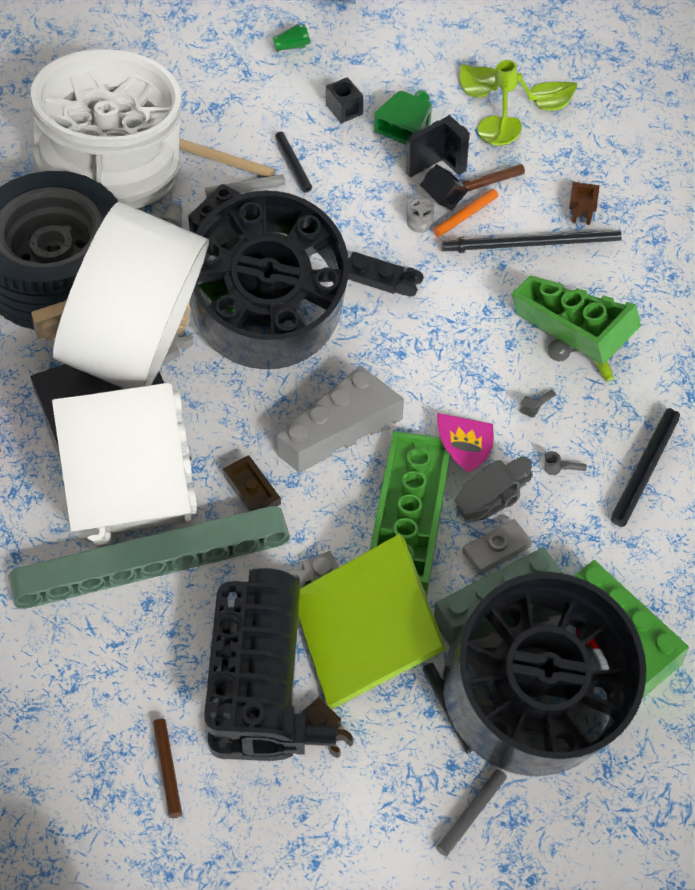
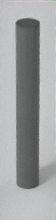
M495 770L438 844L436 849L441 855L447 857L507 779V775L503 771Z

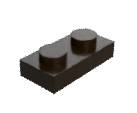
M249 455L223 468L224 477L249 511L281 505V497Z

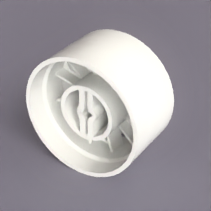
M120 201L115 203L100 225L71 288L57 329L53 347V359L124 389L151 386L169 351L192 296L207 253L209 239Z

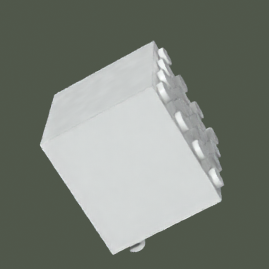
M171 383L52 400L72 533L79 538H88L95 545L106 546L110 543L111 534L191 521V514L197 513L194 487L187 488V483H192L189 455L182 456V453L187 452L186 432L182 420L179 390H172Z

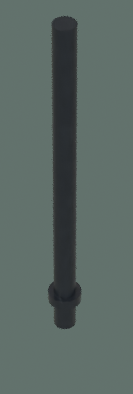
M621 230L478 239L458 237V240L442 241V251L465 253V250L621 241L622 233Z

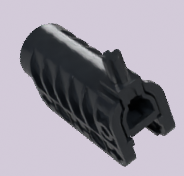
M271 568L249 570L248 582L230 581L218 588L204 711L205 727L208 730L209 750L216 758L278 761L290 758L293 754L305 755V745L336 746L337 726L306 724V714H295V707L292 705L300 582L296 577L285 571ZM230 592H236L237 598L234 600V607L228 608L227 597H229ZM233 621L237 623V631L231 634L229 622ZM227 645H230L232 657L224 655V648ZM225 682L231 684V692L225 695ZM220 705H224L225 717L218 715ZM221 737H227L228 741L232 743H227L226 747L221 749L219 744L214 741H220Z

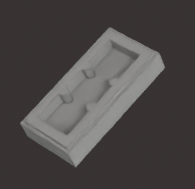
M513 519L463 546L462 552L479 575L529 549L532 546V540L517 521Z

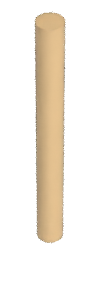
M180 138V150L264 177L274 175V168Z

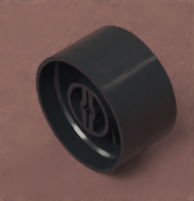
M264 190L244 193L217 206L202 221L195 233L209 239L207 253L190 298L192 316L200 334L220 355L234 363L249 368L280 369L308 359L327 343L334 333L341 316L349 275V258L346 244L339 229L331 218L315 204L286 192ZM236 237L240 239L231 251L221 247ZM318 253L328 267L312 270L309 257ZM211 255L216 257L214 260H208ZM225 281L228 294L221 296L208 305L199 291L198 282ZM319 282H333L334 285L325 287ZM304 299L326 310L318 319L305 326L296 312ZM230 306L235 309V312L224 314L221 310ZM245 319L258 325H270V335L252 333L240 328ZM290 320L294 325L285 328L280 323Z
M537 572L518 576L502 583L488 593L476 606L454 638L443 670L445 705L460 737L478 756L488 763L505 771L526 776H547L567 771L578 766L613 742L623 733L635 717L641 704L646 684V660L643 645L632 620L625 610L608 593L596 585L576 576L556 572ZM531 605L549 608L562 613L558 626L539 625L534 627ZM507 614L512 616L515 620V627H508L501 618V615ZM484 617L487 618L494 627V630L503 639V642L496 648L494 653L468 642L474 627ZM567 626L577 628L580 638L568 631ZM594 639L601 648L609 670L592 671L591 658L585 647L591 640ZM535 647L549 652L538 655L518 650ZM466 664L474 667L476 677H468ZM487 686L490 698L496 709L486 716L479 707L471 688ZM594 687H600L606 692V701L595 696ZM549 695L566 698L567 700L560 704H544L533 700L529 696L541 697ZM583 704L609 715L603 732L594 742L590 740L574 719V716ZM520 728L531 731H543L545 751L518 743L516 738ZM556 738H561L567 742L568 752H559L556 749Z

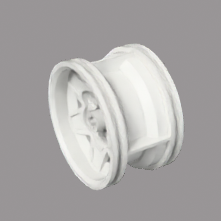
M97 49L80 51L60 57L46 65L36 75L31 86L35 173L43 171H69L85 175L104 185L114 194L118 202L120 201L136 209L159 200L169 192L175 184L179 173L181 90L178 82L167 69L157 62L138 54L119 50Z

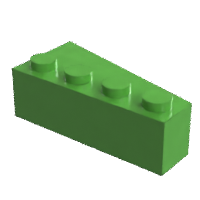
M530 275L511 293L518 316L602 365L641 327L636 304L626 302L625 305L614 302V298L604 295L601 298L587 294L586 290L579 288L576 290L566 289L563 287V284Z
M593 560L574 576L584 579L608 593L632 620L645 653L646 684L643 694L644 698L683 664L689 646L596 560Z

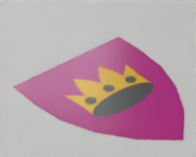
M437 413L439 436L447 452L467 473L478 468L488 458L493 447V424Z

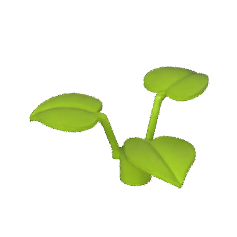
M512 60L500 61L496 65V69L491 67H473L462 64L460 69V84L467 95L471 97H485L491 90L496 91L498 86L503 91L502 117H487L478 126L480 138L486 143L495 146L507 145L515 141L521 134L522 124L520 119L516 117L507 118V93L516 88L518 81L531 101H536L539 109L546 111L564 108L571 101L577 89V82H544L532 87L530 92L522 78V73H517V64Z

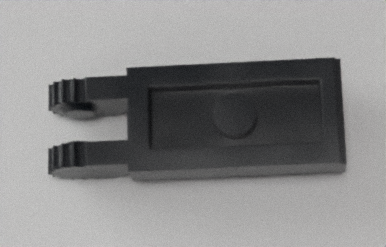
M354 251L349 258L348 280L392 294L397 293L407 297H414L418 291L416 285H420L424 279L422 272L412 267L404 268Z

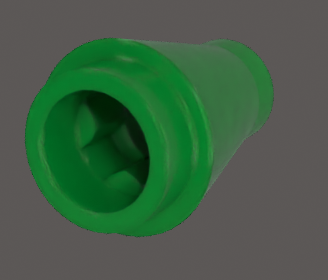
M296 24L281 34L272 37L277 52L306 48L305 45L311 44L305 24L300 26Z

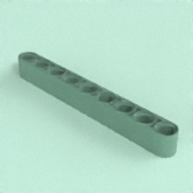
M270 506L22 566L11 571L8 577L15 607L20 609L33 608L281 546L288 542L290 534L282 509L277 506Z

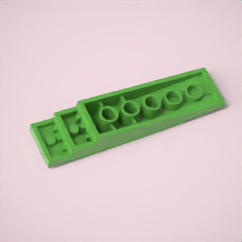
M393 431L369 550L398 534L403 536L427 597L450 454L445 449L440 437Z

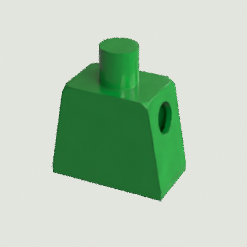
M418 90L415 95L398 91L375 111L374 132L407 145V140L412 134L425 129L430 124L432 104L429 101V95L423 90Z

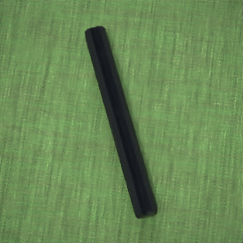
M668 408L663 413L612 513L610 520L613 524L619 527L626 526L679 421L680 413L678 411Z

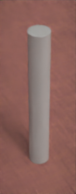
M281 174L224 185L240 193L285 185L284 175ZM217 185V186H212V187H206V188H205L206 198H207L219 185Z

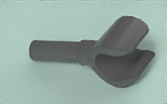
M550 390L536 400L525 396L521 401L523 406L519 412L534 418L540 407L556 395L555 391Z
M550 451L545 454V461L547 462L545 470L549 475H557L561 469L586 471L587 464L561 461V457L557 452Z

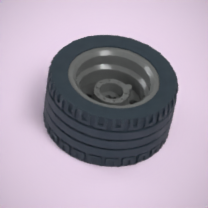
M43 171L15 178L0 186L1 316L16 325L35 330L31 312L67 301L80 266L100 225L110 209L118 202L114 194L104 185L85 175L69 171Z

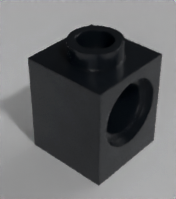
M346 77L326 85V106L342 124L363 115V94Z
M437 164L427 172L425 179L420 184L439 205L451 211L469 191L449 170Z

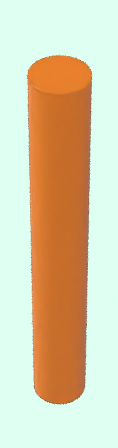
M495 189L489 190L433 228L435 236L440 238L498 198L497 191Z

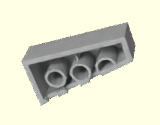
M360 365L277 434L278 456L300 473L331 457L332 452L342 447L348 448L356 444L357 439L369 433L373 435L381 431L382 426L390 422L395 424L403 419L404 398Z

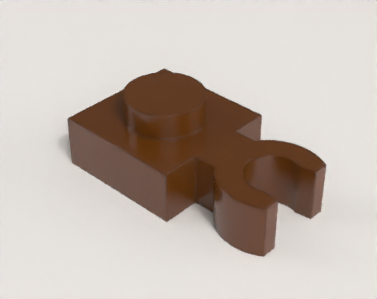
M573 182L569 209H573L572 223H576L577 217L583 216L586 218V225L591 224L593 212H596L600 185Z

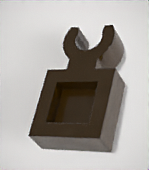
M319 697L299 713L306 714V724L337 726L336 742L345 741L348 746L351 747L353 745L351 733L344 729H338L342 725V719ZM328 746L332 756L336 758L341 756L339 747Z

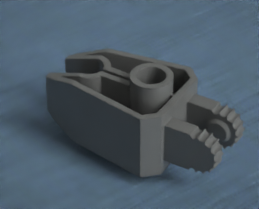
M520 456L519 458L517 457V460L514 459L506 465L501 460L494 461L466 482L455 499L456 509L465 521L485 520L504 508L515 504L520 497V488L525 486L527 482L529 483L532 480L531 478H533L531 471L532 462L530 459Z

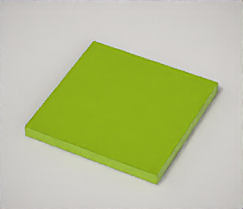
M400 534L300 589L299 620L327 705L332 709L446 650L406 541Z

